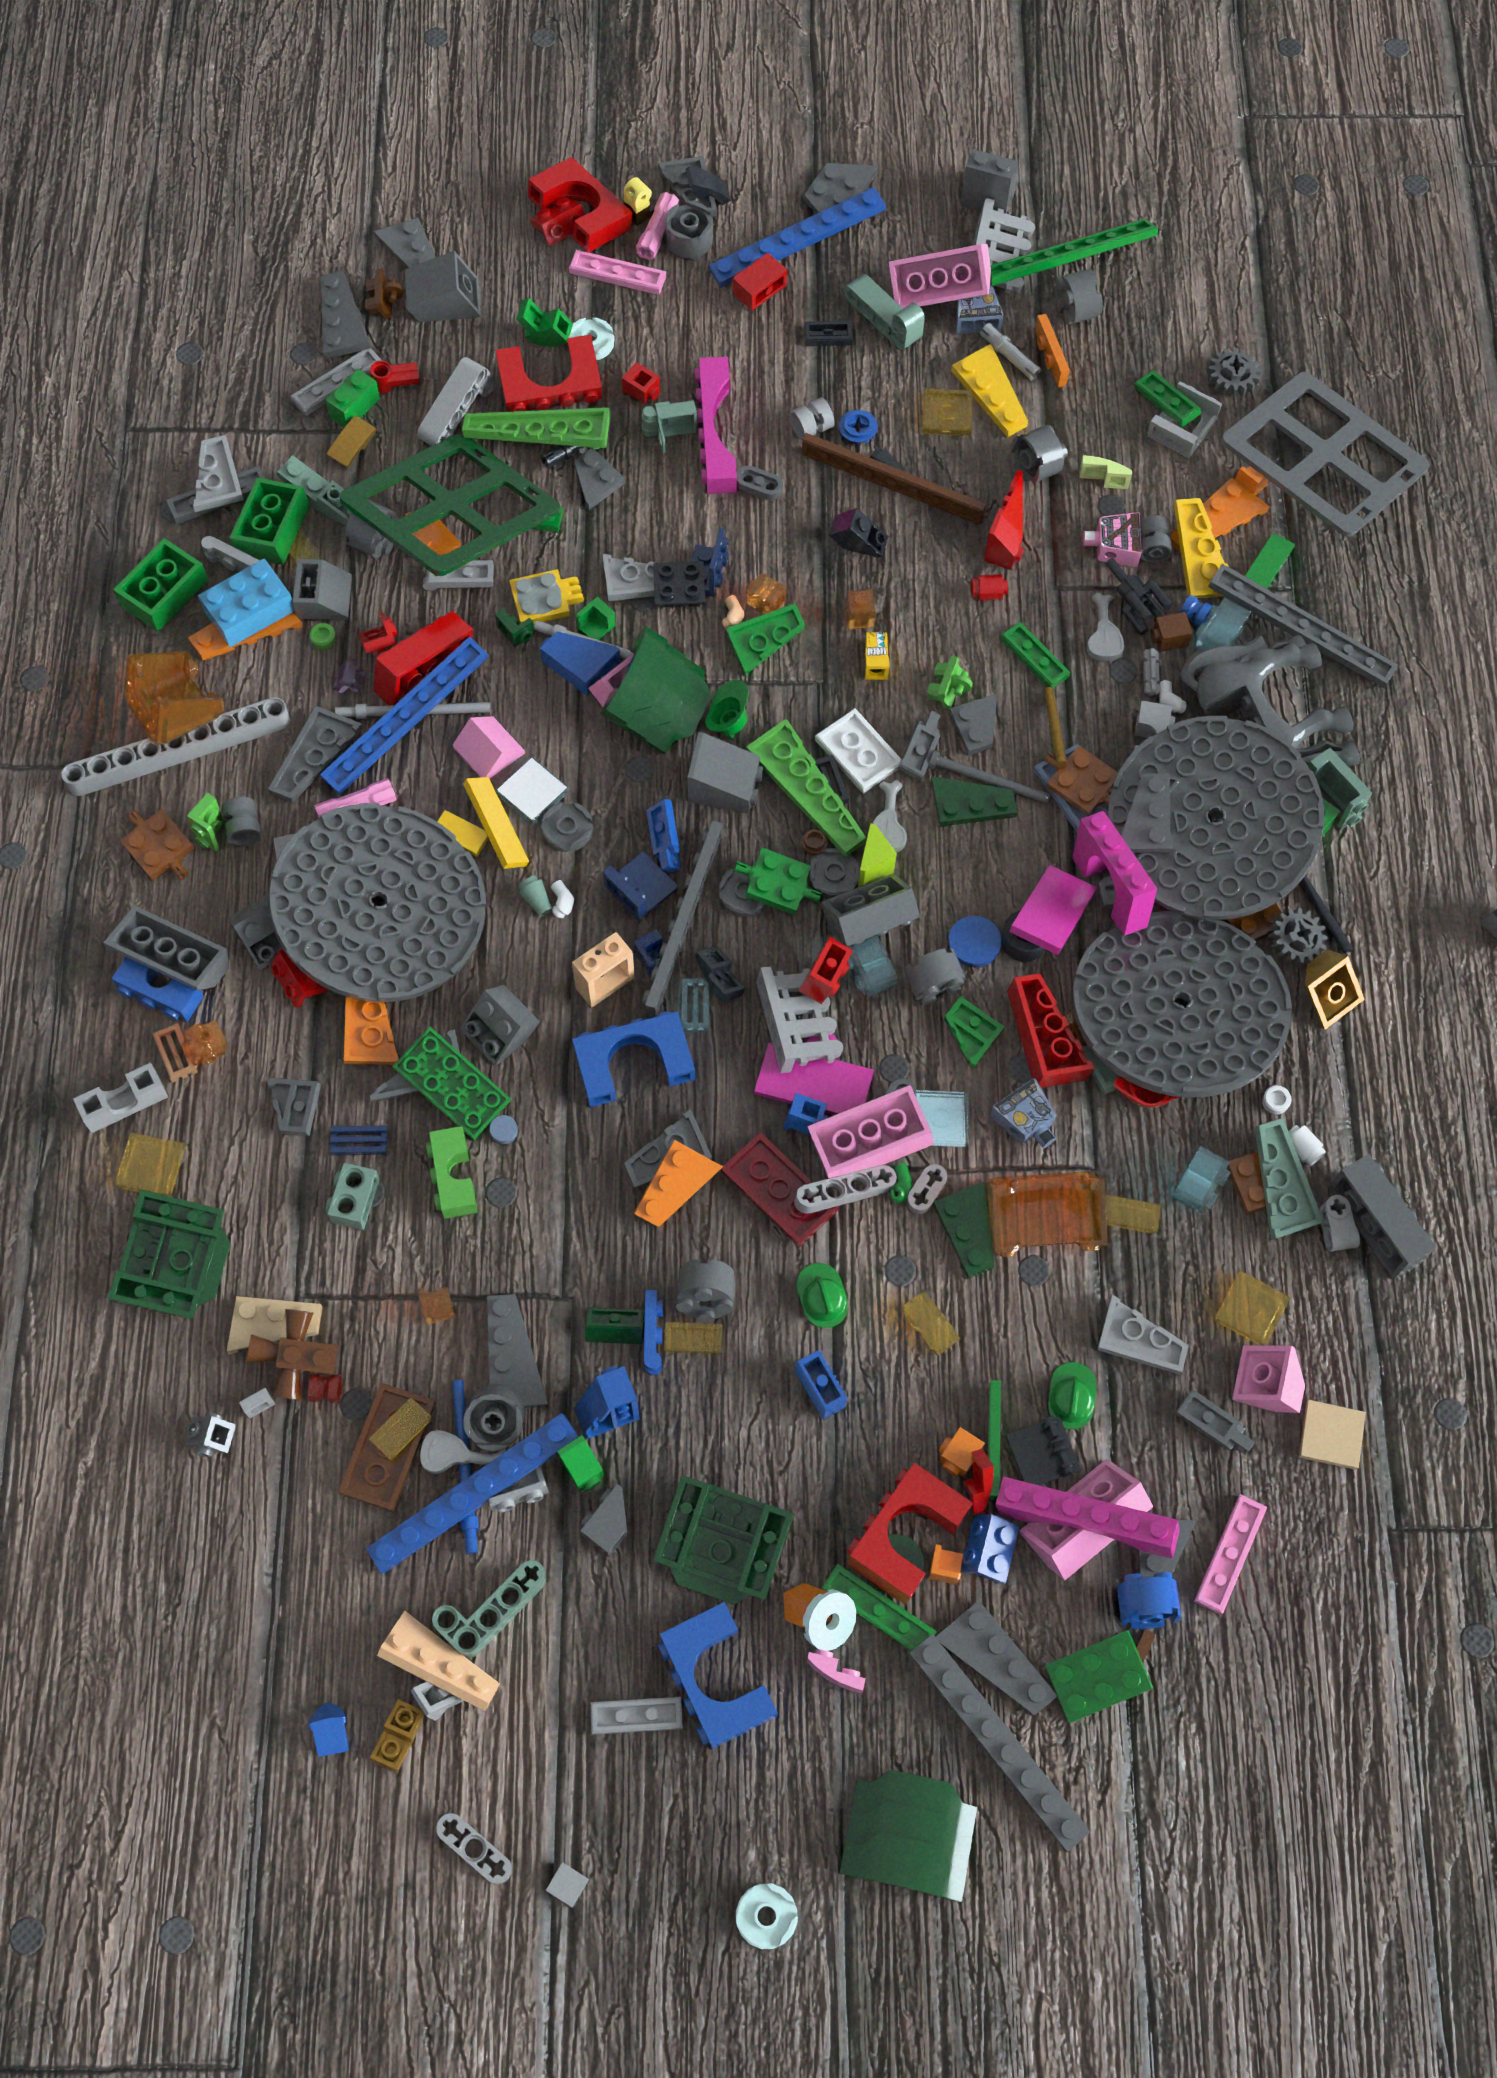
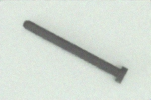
M934 750L929 763V768L935 770L936 766L996 787L1013 789V792L1043 803H1048L1050 795L1046 792L940 756L941 752Z

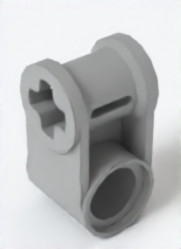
M1341 1195L1331 1196L1319 1208L1324 1221L1321 1223L1327 1250L1333 1252L1358 1248L1360 1237L1349 1201Z

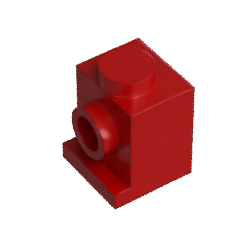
M636 362L622 377L623 394H629L644 404L649 400L655 401L661 391L660 376Z

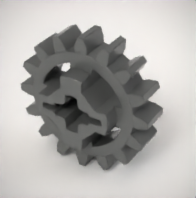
M1236 347L1233 348L1232 352L1225 348L1222 354L1217 352L1215 358H1211L1207 376H1210L1209 383H1216L1215 390L1223 389L1222 395L1231 392L1232 397H1235L1236 393L1239 392L1241 396H1245L1246 390L1252 392L1254 386L1258 385L1261 369L1258 368L1260 362L1253 361V354L1245 355V349L1239 353Z
M1290 908L1275 918L1276 921L1270 925V928L1274 931L1269 934V938L1275 939V943L1271 947H1278L1279 949L1277 956H1286L1285 963L1287 964L1294 960L1295 966H1299L1302 963L1306 966L1326 949L1322 942L1328 939L1327 936L1321 934L1325 926H1318L1317 924L1320 918L1312 919L1311 911L1309 910L1302 914L1301 908H1297L1294 911Z

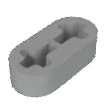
M937 1164L927 1166L909 1192L907 1206L913 1213H927L942 1192L947 1181V1172L942 1166ZM935 1173L939 1174V1181H935L933 1185L929 1187V1175L933 1176ZM924 1191L927 1193L924 1200L926 1204L921 1203L918 1206L915 1204L916 1199L914 1197L919 1198Z

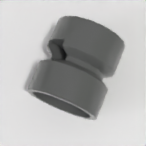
M1161 515L1143 518L1140 521V558L1149 563L1167 560L1172 555L1171 523L1169 519Z
M236 797L225 801L221 806L228 843L236 846H245L257 842L261 837L259 822L256 819L258 815L255 801L248 797Z

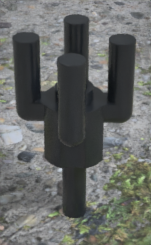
M1110 558L1106 562V566L1121 583L1117 587V592L1126 601V604L1122 607V613L1140 635L1145 634L1148 628L1134 611L1136 610L1144 621H1148L1152 614L1155 618L1167 616L1152 598V595L1165 610L1172 607V601L1154 580H1148L1144 584L1138 575L1134 576L1132 574L1128 576L1114 558Z

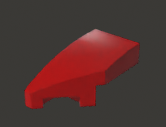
M983 1449L971 1452L974 1479L964 1481L965 1489L971 1495V1502H973L971 1508L974 1515L982 1513L985 1509L993 1484L994 1466Z

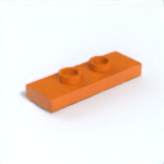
M1046 314L1038 315L1035 327L1038 348L1043 350L1046 367L1051 369L1057 386H1066L1070 369Z

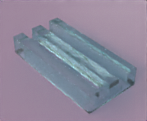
M682 979V1028L684 1032H687V1030L709 1032V984L706 979ZM688 985H693V1023H687ZM698 985H704L703 1023H698Z

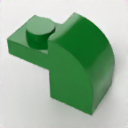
M530 298L521 301L516 320L526 329L524 337L536 345L555 347L567 343V338H569L573 323L559 309L543 313Z

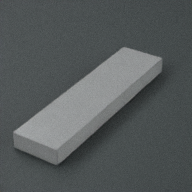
M371 348L362 350L290 396L291 401L306 417L325 405L328 395L335 391L347 376L352 375L357 369L370 376V366L374 362L382 360Z

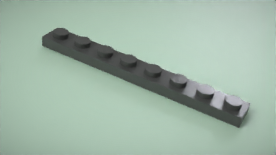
M1224 564L1220 566L1208 585L1209 588L1292 636H1302L1306 644L1313 642L1317 645L1320 652L1382 688H1385L1398 667V664Z
M712 821L710 829H705L703 832L701 844L704 845L702 851H697L693 861L694 873L687 876L684 887L687 889L685 897L680 896L676 912H679L676 920H671L668 929L669 941L668 943L664 942L660 950L659 958H662L659 966H655L652 971L651 981L653 985L651 990L646 989L643 996L642 1005H645L646 1016L654 1018L658 1014L722 838L723 823Z
M933 1634L911 1651L909 1656L1064 1851L1069 1852L1091 1832Z

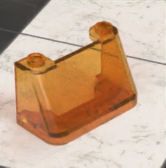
M188 651L127 654L126 701L153 745H165L219 718L220 713L224 711L222 697H219L216 692H210L206 698L195 683V676L198 675V664L196 661H193Z
M1083 1171L986 1179L993 1251L999 1253V1256H1015L1016 1251L1021 1250V1247L1077 1244L1083 1246L1084 1251L1100 1250V1246L1108 1245L1104 1177L1098 1173Z

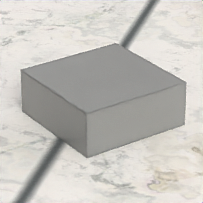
M266 1388L239 1402L249 1419L275 1405Z
M562 1862L546 1891L573 1908L589 1879Z

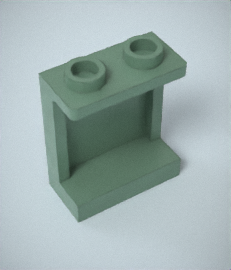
M1329 748L1311 760L1308 768L1310 771H1313L1320 789L1343 813L1337 825L1342 830L1348 825L1353 827L1362 819L1361 813L1369 806L1367 802L1372 792L1338 755Z

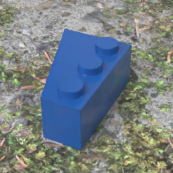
M611 1366L601 1371V1375L594 1379L574 1407L585 1440L640 1419L637 1398L624 1366L620 1368Z

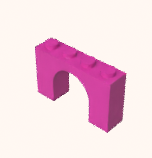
M1104 811L1080 819L1073 861L1085 878L1107 869L1109 870L1115 888V901L1111 917L1124 936L1147 928L1157 887Z

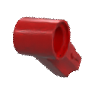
M376 361L370 366V377L376 380L379 394L388 393L396 386L420 384L416 362L390 365L386 361Z

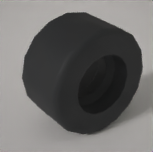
M1018 910L1006 919L1001 934V944L1005 953L1012 959L1020 962H1031L1040 958L1046 949L1031 942H1023L1015 934L1009 932L1021 911Z

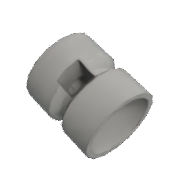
M822 397L809 402L807 407L803 405L789 413L793 430L800 440L803 439L805 433L814 436L817 431L823 432L834 427L835 424L832 410L827 401Z

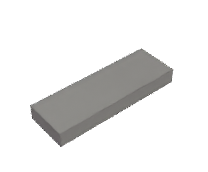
M681 1697L590 1702L592 1735L683 1729Z

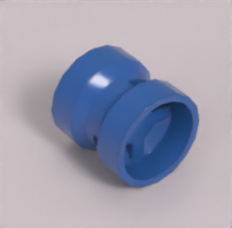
M1189 595L1179 613L1186 612L1188 620L1192 621L1194 626L1201 629L1207 621L1213 606L1208 603H1201L1197 597Z

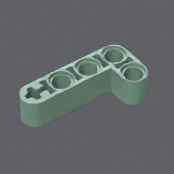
M862 274L844 287L846 299L900 350L907 348L922 337L925 318L918 304L912 302L905 308H902L866 274Z
M534 1560L525 1561L468 1620L452 1606H440L433 1613L432 1622L434 1627L464 1657H475L544 1587L547 1578L543 1566ZM528 1571L532 1573L537 1571L538 1580H528L526 1573ZM517 1581H520L521 1585L526 1582L524 1585L527 1590L526 1593H523L521 1587L516 1584ZM509 1591H516L519 1594L517 1602L513 1605L503 1603L504 1595ZM487 1613H495L497 1615V1622L492 1627L482 1625V1618ZM446 1614L454 1615L455 1621L451 1627H440L442 1616ZM466 1635H473L476 1638L475 1645L471 1649H462L460 1646L462 1638Z

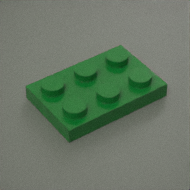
M1129 1630L1045 1665L1069 1723L1078 1721L1153 1689V1685Z

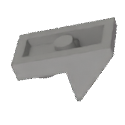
M429 1682L422 1683L411 1690L426 1717L435 1721L441 1717L446 1709L464 1701Z

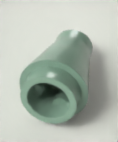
M531 876L518 885L520 889L519 894L537 912L539 917L552 911L553 908L550 905L543 881L539 880L537 876Z

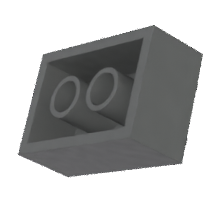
M894 873L821 902L829 930L846 946L859 945L864 942V939L884 935L889 929L896 926L909 925L912 923V920L920 917L913 889Z

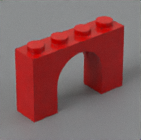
M572 157L528 179L527 197L540 209L549 208L563 198L583 200L595 208L592 212L574 221L573 240L587 253L630 231L632 211Z
M591 334L567 338L571 372L565 381L550 387L535 384L527 377L519 346L495 350L506 411L516 412L536 409L540 411L554 406L568 407L578 402L592 403L602 399V385Z
M913 1463L909 1471L903 1468L894 1482L898 1487L893 1493L887 1491L879 1503L882 1510L876 1517L872 1514L863 1526L866 1533L860 1540L856 1537L846 1551L850 1554L846 1563L848 1566L904 1605L910 1600L926 1573L900 1556L893 1549L888 1538L889 1522L903 1513H919L928 1517L953 1535L973 1502L916 1463Z

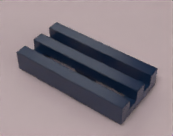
M331 1126V1156L386 1155L387 1126ZM378 1134H381V1136H341V1137H338V1135H378ZM381 1143V1146L337 1147V1144Z

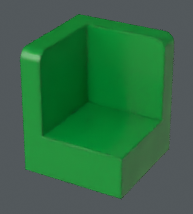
M598 596L575 615L577 629L585 636L599 640L616 626L615 612Z

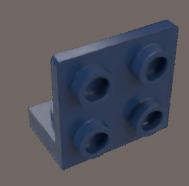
M723 527L719 528L714 548L696 544L691 561L704 562L705 595L712 597L715 596L716 588H721L723 573L721 572L722 568L727 566L729 552H727L729 538L725 537V528Z
M644 852L640 853L619 871H616L611 865L602 871L604 886L638 920H641L677 890V884Z

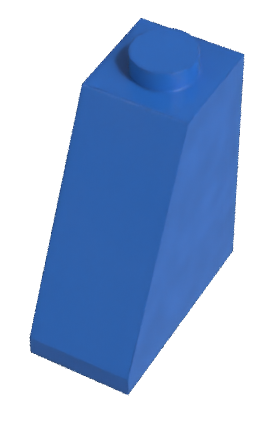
M556 632L551 638H546L540 648L542 662L587 696L591 693L589 690L590 686L621 663L620 649L618 647L561 632Z

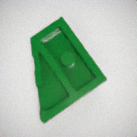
M961 996L944 1018L969 1066L973 1069L1005 1028V1026Z

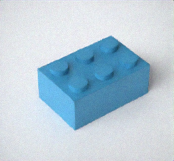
M265 558L198 595L205 614L229 648L295 611L290 593Z

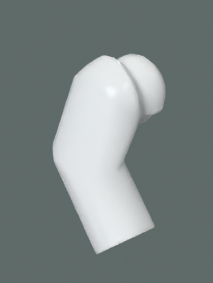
M558 880L551 886L552 891L558 897L552 912L557 918L561 919L571 912L574 897L564 883Z

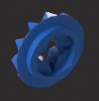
M852 410L841 417L839 421L841 437L846 438L848 443L853 441L857 445L860 442L868 444L871 438H875L878 424L875 417L869 412ZM857 422H859L861 428L859 433L855 429Z

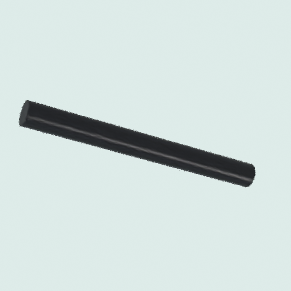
M1305 875L1299 882V885L1345 955L1349 954L1354 948Z

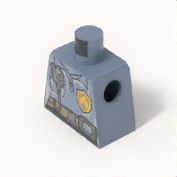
M990 286L989 294L957 300L956 334L986 332L982 328L988 323H991L994 328L1001 331L1003 312L992 286Z
M1035 1078L993 1106L990 1114L992 1119L1020 1144L1023 1145L1035 1138L1042 1148H1046L1056 1140V1137L1048 1129L1055 1120V1112Z

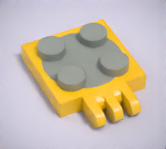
M558 569L509 580L520 623L528 618L535 624L536 621L546 622L570 616L568 605L584 601L581 587L578 585V577L560 579Z

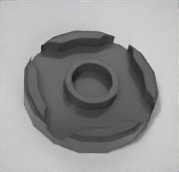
M557 803L550 807L543 815L541 824L543 838L550 847L557 851H577L584 847L592 837V817L587 809L578 803Z
M828 848L823 850L821 854L815 855L811 860V868L808 874L809 882L814 890L822 892L821 896L832 898L858 887L860 864L852 857V854L845 857L837 848Z
M733 868L722 877L719 884V899L723 907L731 914L740 917H751L761 913L768 905L745 897L748 888V876L736 871L734 872Z

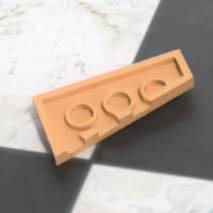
M406 1611L403 1612L387 1636L377 1655L486 1711L500 1684Z

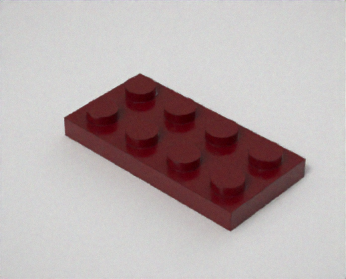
M761 1132L721 1168V1173L799 1248L839 1211V1207L836 1206L813 1213H803L795 1207L794 1198L797 1190L801 1186L813 1182ZM804 1195L802 1198L803 1200H808L809 1203H811L813 1200V1198L808 1199L806 1195Z

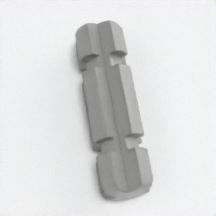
M1150 648L1143 653V661H1145L1144 682H1146L1144 684V692L1152 697L1160 692V684H1157L1159 683V663H1156L1159 661V653L1154 648Z

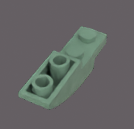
M292 455L277 471V477L285 483L303 486L311 507L346 526L352 512L340 503V493L345 489L333 480L329 483Z

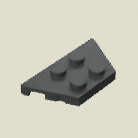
M827 163L805 192L804 202L815 211V214H818L866 190L876 176L878 167L874 165Z

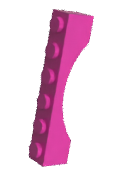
M728 357L699 358V368H695V383H700V388H696V402L701 403L702 407L697 408L698 423H703V428H699V443H704V448L700 449V463L705 464L706 469H701L702 484H707V494L737 493L735 457L722 444L714 427L716 411L721 401L729 393Z
M1003 1477L996 1501V1507L1000 1516L1024 1522L1051 1523L1083 1529L1118 1540L1143 1552L1173 1559L1180 1531L1177 1519Z

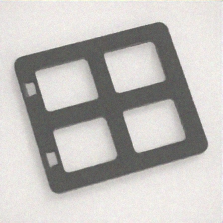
M1307 372L1297 374L1227 430L1221 439V443L1225 448L1257 472L1263 474L1265 478L1346 537L1355 535L1421 478L1430 467V463L1425 457ZM1304 393H1309L1348 423L1329 439L1324 440L1286 413L1284 409ZM1271 423L1311 454L1290 471H1285L1247 443L1246 440L1264 425ZM1366 435L1403 462L1405 466L1389 480L1382 483L1343 455L1341 451L1359 436ZM1329 466L1367 494L1368 498L1349 514L1345 515L1303 483L1322 467ZM1406 474L1410 478L1404 481L1400 476ZM1361 510L1367 514L1363 519L1357 515Z

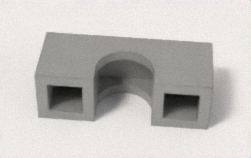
M1141 701L1137 713L1134 736L1153 737L1167 729V726L1174 724L1175 716H1171L1172 706Z
M151 1062L125 1074L127 1081L115 1090L102 1091L100 1087H97L73 1098L83 1122L91 1133L168 1098L164 1086Z

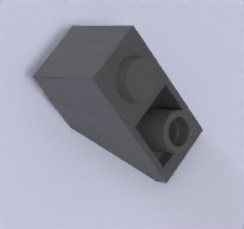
M618 1484L613 1490L608 1488L599 1500L601 1503L595 1513L590 1511L580 1524L583 1527L580 1530L582 1537L609 1558L628 1535L623 1489Z

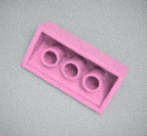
M979 244L889 262L894 300L902 308H905L912 302L919 306H926L989 294L991 267L988 244Z
M911 1085L807 1126L828 1179L884 1165L934 1145L932 1132Z
M1105 1459L1067 1491L1068 1493L1148 1512L1153 1507L1141 1482L1108 1459ZM1029 1522L1019 1530L1023 1538L1048 1568L1064 1580L1069 1578L1114 1540L1083 1529L1051 1523Z

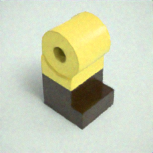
M634 177L624 187V205L632 211L631 221L638 226L652 217L654 207L649 201L652 193L651 190L639 178Z

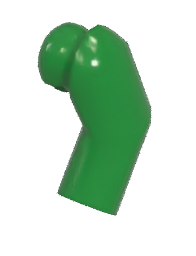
M906 1163L893 1166L897 1181L890 1190V1197L896 1203L904 1202L913 1188V1182Z

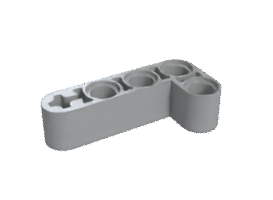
M467 357L461 359L420 424L417 438L433 446L451 437L477 394L485 398L491 393L495 380L489 370Z

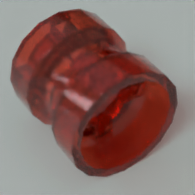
M311 1373L308 1384L309 1402L328 1400L329 1403H339L342 1394L341 1374H331L329 1377L322 1376L321 1373Z

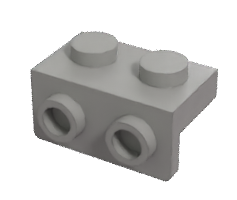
M541 1466L499 1495L489 1498L488 1501L492 1511L506 1512L515 1508L517 1503L524 1501L534 1503L543 1499V1495L549 1492Z

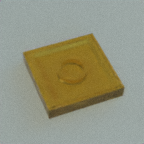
M924 388L922 433L971 436L972 390Z
M130 1133L114 1185L117 1188L138 1192L141 1189L171 1197L185 1151V1144Z
M1239 1270L1214 1321L1260 1346H1266L1291 1297Z

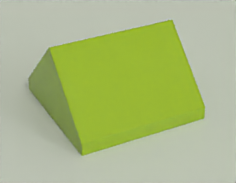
M870 823L860 868L858 887L894 873L897 853L876 824Z

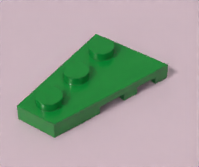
M796 603L726 628L725 633L744 676L803 631L805 623Z

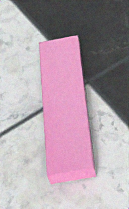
M580 250L575 251L569 266L570 274L660 295L666 279V271Z
M1241 1494L1238 1496L1193 1602L1220 1615L1223 1614L1266 1512V1506Z

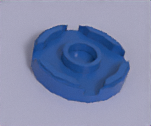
M967 916L958 920L951 928L948 937L949 950L953 948L959 963L968 967L969 965L984 967L992 963L998 956L1002 943L1001 934L996 925L987 918L980 916Z

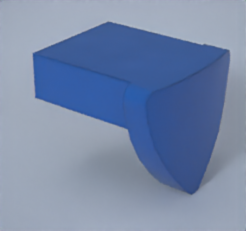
M326 1703L315 1711L308 1722L309 1730L313 1731L318 1757L349 1751V1742L345 1728V1714L340 1707L332 1703Z

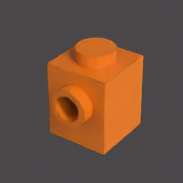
M960 1427L953 1439L947 1436L941 1445L939 1452L942 1453L939 1462L943 1464L942 1468L947 1473L955 1477L960 1475L964 1478L972 1466L971 1452L982 1449L985 1443Z

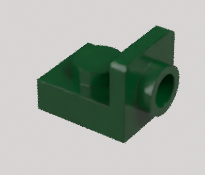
M503 608L495 613L497 628L514 647L528 642L535 634L534 623L530 618L519 624L515 616L512 614L508 615Z

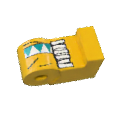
M866 632L865 680H888L887 632ZM870 669H883V670H882L881 672L874 673V672H872Z

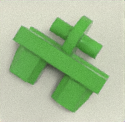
M951 656L948 663L937 662L935 676L936 679L942 680V682L930 683L927 690L930 700L941 701L944 709H950L955 696H961L962 692H969L973 686L972 681L968 678L969 673L958 665L959 658L956 656Z

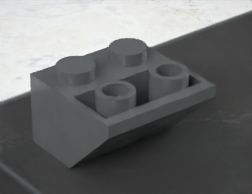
M297 559L293 605L299 619L348 620L352 574L322 559Z
M269 894L227 918L239 941L259 970L272 964L277 952L283 950L272 925Z
M505 985L484 990L461 1025L460 1030L496 1066L528 1040L540 1021Z

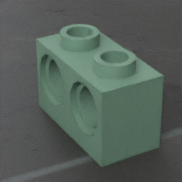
M343 1163L342 1170L337 1171L334 1178V1187H336L333 1197L330 1196L326 1203L325 1212L328 1213L327 1215L331 1223L364 1231L380 1180L376 1170ZM352 1180H362L359 1186L349 1187V1183ZM350 1204L354 1206L349 1213L340 1212L345 1205Z

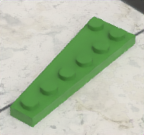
M609 408L469 413L465 414L462 432L464 438L590 447L591 449L606 448L610 410Z
M787 719L746 746V751L760 756L759 766L764 767L763 770L845 857L866 843L865 835L849 811L843 806V802L837 793L833 792L824 774H821L815 765V760L811 754L807 753L803 747V742Z

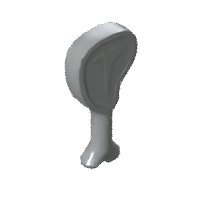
M1099 592L1092 596V600L1098 607L1097 631L1088 640L1087 653L1095 660L1113 661L1122 656L1124 641L1119 629L1108 619V604L1113 601L1114 597L1110 594L1104 596Z
M898 780L892 783L883 781L879 787L886 794L885 810L875 818L872 824L877 825L893 849L899 852L905 847L907 842V833L897 822V813L895 812L896 794L902 788V784Z
M436 1430L426 1435L420 1451V1460L427 1472L439 1474L459 1464L474 1463L487 1465L506 1452V1450L502 1449L494 1454L474 1452L457 1436L445 1431Z

